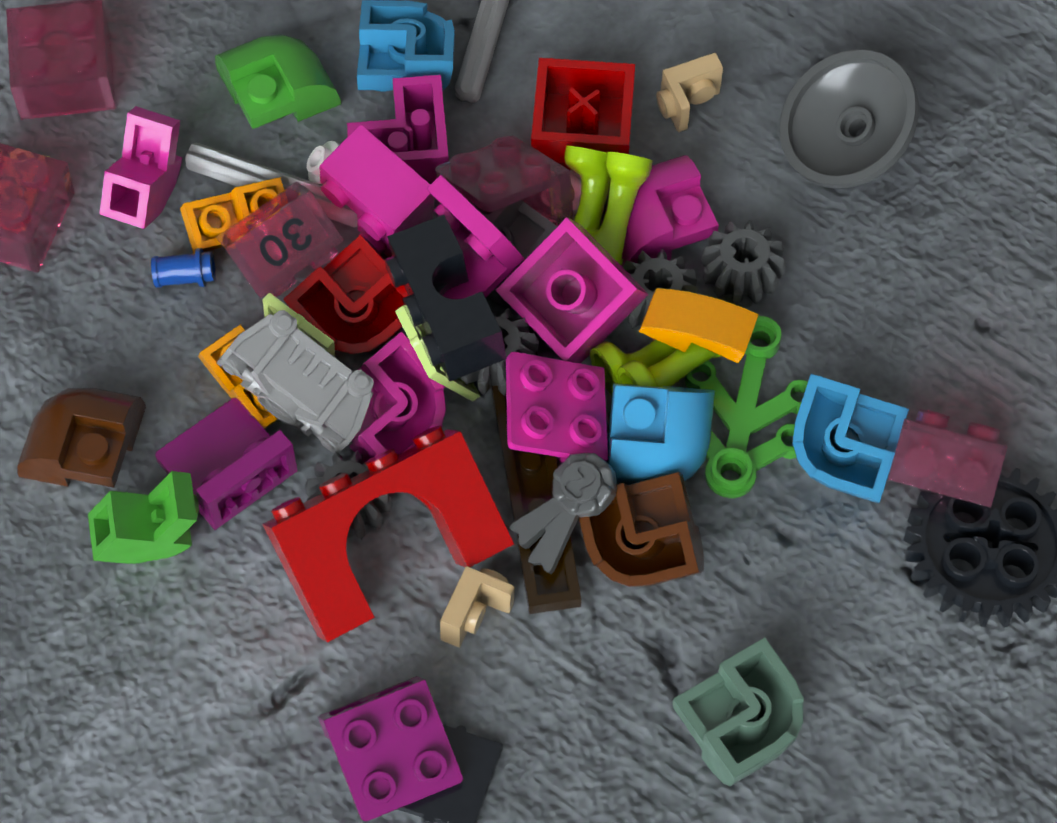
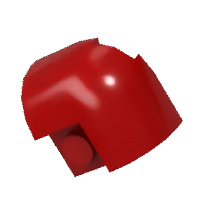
M360 234L324 268L319 266L283 300L293 311L302 315L308 322L334 340L335 350L355 354L376 349L388 342L403 328L395 311L404 306L402 298L407 297L408 294L404 285L397 288L394 287L385 261Z

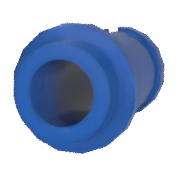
M196 248L195 253L165 257L153 256L151 259V272L155 288L198 283L199 287H206L207 282L216 280L213 252H204L202 248Z

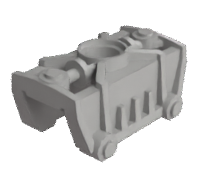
M280 310L274 315L270 313L239 334L217 361V364L220 367L222 366L227 373L241 378L243 381L240 385L258 397V401L268 412L286 424L294 425L307 437L312 433L321 441V445L333 454L335 451L337 453L342 451L359 432L373 395L371 390L374 382L369 375L362 370L353 372L300 331L297 328V319L285 310Z

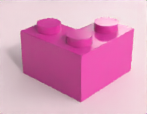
M441 75L392 78L396 119L347 123L348 136L361 124L430 185L440 175L450 183Z
M361 124L319 166L320 183L323 184L320 188L323 194L337 207L343 208L347 205L357 214L358 231L379 255L384 253L386 256L392 257L387 236L433 219L435 198L427 190L430 184Z

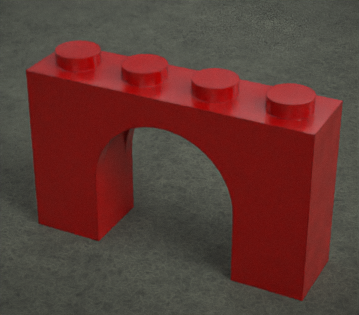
M441 425L432 427L412 438L415 444L414 447L398 455L394 449L378 454L366 462L369 470L351 479L348 473L340 474L319 486L322 494L304 503L300 497H296L271 510L274 518L262 525L319 638L328 643L375 618L349 565L346 542L349 528L355 516L367 503L379 496L388 493L404 492L419 499L431 512L457 565L472 567L514 545L461 431L451 429L443 431Z

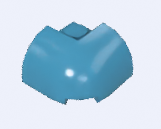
M362 0L359 25L360 48L357 68L358 90L386 92L393 90L392 78L441 75L443 92L450 83L453 71L455 30L452 19L446 21L443 17L427 11V3L395 0Z
M810 374L794 427L793 446L798 463L812 479L826 487L879 504L909 409L859 394V388Z
M613 383L609 433H607V463L616 472L617 485L621 483L631 485L676 472L683 474L684 481L691 478L704 463L710 445L715 391L671 386L651 387Z

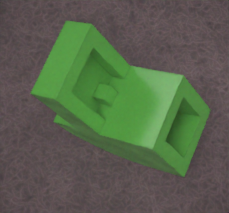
M171 471L148 495L109 491L88 513L93 561L136 564L169 558L191 547L190 527L197 521L199 511L198 498L193 494L191 473Z

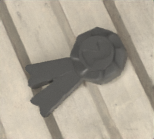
M595 453L570 454L553 473L554 498L513 522L509 527L511 531L519 535L518 542L524 549L530 548L542 537L529 556L528 562L533 565H542L544 570L550 574L555 571L579 517L599 515L616 496V472L611 465Z

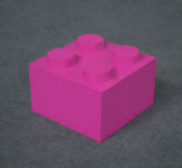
M567 217L496 289L498 294L522 318H525V322L562 360L580 364L590 355V350L601 344L649 295L581 224Z

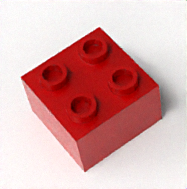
M539 58L531 133V171L546 172L553 163L565 170H572L565 164L566 146L588 148L606 153L618 152L629 154L635 64Z

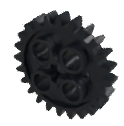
M972 463L967 478L955 467L951 470L948 479L949 484L936 477L930 489L932 493L921 491L917 500L919 508H911L907 522L912 526L906 528L903 541L912 544L907 547L904 557L905 561L918 563L913 569L912 580L928 579L923 596L928 598L940 593L943 596L939 609L941 612L948 610L953 604L960 607V622H964L971 612L978 613L981 627H986L991 615H997L999 622L1004 628L1008 627L1013 612L1024 623L1029 621L1033 613L1032 606L1043 613L1046 612L1051 603L1049 596L1057 598V509H1051L1056 493L1052 491L1042 496L1037 494L1036 490L1040 481L1037 477L1026 485L1020 483V469L1018 468L1012 471L1009 478L1002 477L999 463H994L989 475H983L978 464ZM954 513H969L975 518L976 522H962L956 518ZM1007 519H1019L1027 525L1028 529H1016L1008 523ZM946 536L951 542L945 541L944 537ZM988 541L992 542V548L988 547ZM1029 546L1034 547L1036 549V552L1031 550ZM951 560H965L971 564L973 570H959L953 566ZM1013 565L1023 570L1026 577H1013L1005 571L1004 566Z

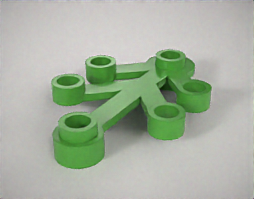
M758 316L748 343L736 403L717 379L716 369L711 362L706 361L685 376L687 388L715 391L713 410L729 430L726 448L711 430V440L706 455L708 463L705 469V479L709 488L717 495L725 498H738L747 494L755 484L756 471L780 457L787 459L797 458L794 446H787L781 440L786 436H794L795 424L781 426L775 438L746 452L750 435L789 413L798 414L801 402L795 401L791 395L796 392L805 393L808 383L805 380H794L788 384L786 391L756 407L766 360L772 358L778 352L781 341L780 326L776 321L766 316ZM755 339H762L767 342L768 346L759 347L751 342ZM696 372H704L709 376V379L697 381L692 375ZM732 470L739 475V478L737 480H728L723 478L721 474L724 471Z

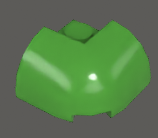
M282 34L264 36L215 56L216 69L234 103H239L252 129L291 113L294 114L299 122L341 105V99L319 58L300 39Z

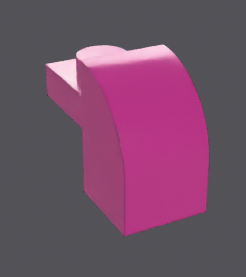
M137 106L127 113L122 157L105 170L100 215L145 229L161 214L176 185L182 163V157L176 155L181 120Z

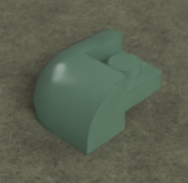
M764 637L720 663L718 673L673 699V708L702 749L701 758L722 783L732 786L776 760L795 742L803 724L804 698L796 680Z

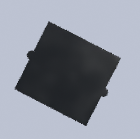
M443 725L463 776L462 782L397 810L422 817L425 823H476L503 750V744L468 733L465 726L462 725L456 729Z

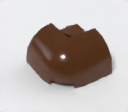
M67 388L47 399L32 421L18 462V476L66 487L69 486L72 479L115 488L126 450H133L146 409L145 402L138 396L97 388Z
M679 472L631 485L625 483L618 484L614 500L603 512L597 516L579 517L585 547L593 565L614 582L628 587L652 586L704 571V554L699 527L694 524L683 474Z

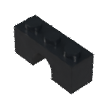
M445 215L387 236L392 257L384 259L387 271L394 287L397 288L404 285L408 296L402 299L413 327L422 324L427 334L421 337V341L431 366L441 364L450 382L506 360L502 331L483 292L463 299H450L443 296L449 289L469 281L463 251Z

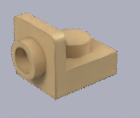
M716 52L665 69L662 72L661 90L656 93L658 107L665 119H672L678 132L688 129L691 103L695 105L702 104L710 100L714 95L720 94L723 66Z
M466 566L440 620L441 641L460 648L467 632L476 634L487 605L505 613H510L514 605L515 587L509 583L507 578L490 569L477 571Z

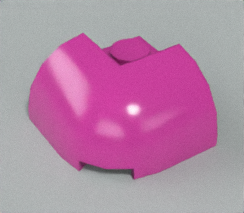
M687 155L652 165L649 177L637 192L629 218L622 253V267L626 261L638 263V255H640L642 250L652 259L657 258V254L663 248L667 254V260L670 261L672 250L708 239L713 231H718L719 224L700 187L701 174L695 163Z
M401 331L358 369L369 375L374 382L371 390L373 395L361 429L349 446L354 452L358 450L362 454L365 463L376 455L394 449L398 455L415 446L412 438L438 425L443 427L442 424L446 412L443 390L445 386L428 377L414 348L410 344V340Z

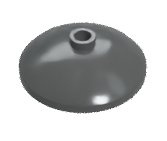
M862 49L843 51L818 62L796 82L782 109L779 134L781 146L787 160L804 178L812 183L828 188L855 187L879 177L900 159L914 136L919 117V101L914 83L907 72L895 60L876 51ZM862 127H866L865 131L856 137L857 131Z

